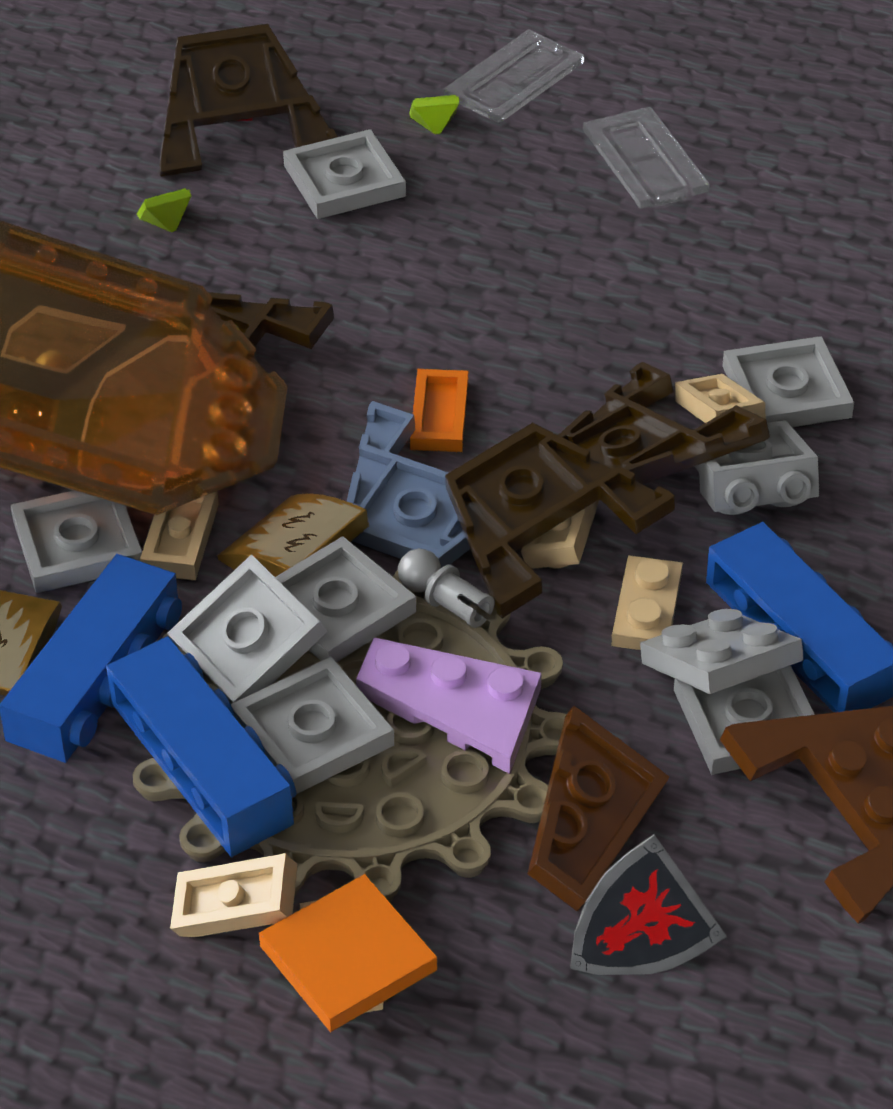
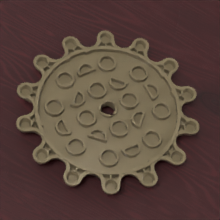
M397 570L393 578H395L398 582L401 583ZM411 591L416 596V612L376 637L541 673V689L552 685L561 674L563 668L561 655L549 647L540 646L526 650H513L506 648L499 642L497 635L506 626L511 613L501 618L496 613L495 608H493L490 615L475 604H471L470 607L487 619L480 627L472 628L442 605L435 607L428 604L425 600V592ZM169 636V638H170V639L173 641V643L178 647V649L182 652V654H183V655L186 654V653L174 642V640ZM373 640L336 662L356 686V678ZM308 650L274 683L320 662V660ZM202 671L203 676H204V680H205V682L209 685V687H210L213 691L216 690V689H220V688ZM371 702L394 729V746L296 794L292 798L294 825L250 847V849L260 852L264 857L286 853L298 864L294 896L297 895L304 882L311 875L322 870H340L348 873L354 879L365 874L384 897L391 902L401 888V868L411 861L422 858L438 860L446 864L457 875L464 878L478 876L483 872L491 859V847L481 834L480 825L491 818L497 817L515 818L527 823L540 822L549 785L528 773L525 764L535 757L556 755L564 719L567 714L548 712L539 709L536 705L534 706L511 773L509 774L493 766L492 757L472 746L463 750L447 742V733L426 722L413 724ZM154 758L140 763L135 768L132 775L133 784L143 798L154 802L172 798H184ZM197 813L180 831L179 839L182 849L196 862H208L226 852Z

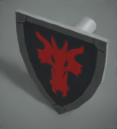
M653 834L627 852L608 869L587 898L574 931L570 969L595 975L654 974L673 969L699 956L727 937V935L658 838Z

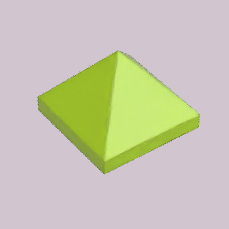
M459 96L415 98L409 112L410 118L435 135L441 134L456 114L459 106Z
M184 188L145 199L137 212V216L145 222L169 232H174L177 230L190 201V190Z

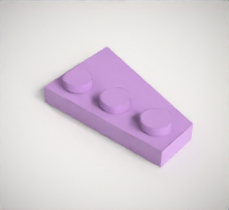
M374 637L356 678V684L369 701L413 724L426 722L447 733V742L463 750L472 746L492 757L493 766L510 774L541 690V673Z

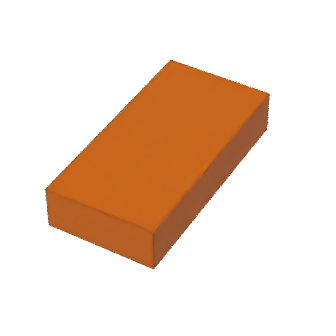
M417 369L413 405L415 431L410 437V450L463 452L469 371Z

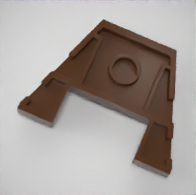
M893 706L745 722L727 726L720 741L750 782L796 759H800L869 850L832 869L824 881L842 907L858 924L866 920L893 888Z

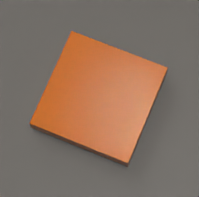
M365 874L259 932L260 947L330 1033L437 971V956Z

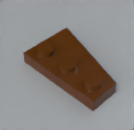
M575 706L571 708L564 719L527 874L574 910L578 911L608 870L670 776Z

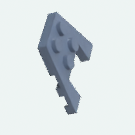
M372 401L367 411L365 434H362L359 445L360 456L356 472H353L347 502L367 510L369 527L354 538L352 542L400 559L410 550L426 549L438 557L441 568L450 565L466 553L470 546L446 490L445 475L448 472L399 456V452L415 431L414 415Z

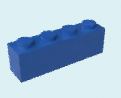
M761 522L709 547L706 583L731 609L739 610L743 616L758 622L774 624L778 630L802 639L803 661L795 663L791 667L794 673L833 712L868 709L893 697V644L890 641L884 640L864 620L861 613L854 606L848 605L828 585L823 575L813 571L794 552L788 541L779 538L764 522Z
M116 553L0 703V716L5 741L64 763L68 761L78 746L86 747L95 734L99 717L107 706L114 707L111 700L106 665L154 643L164 629L170 631L178 623L182 611V601L178 598L176 573Z
M169 636L106 665L112 705L230 857L294 825L292 798L296 796L297 792L292 777L283 765L278 764L274 766L268 759L255 730L250 726L243 728L236 720L226 695L220 689L213 691L204 680L197 660L191 653L183 655Z

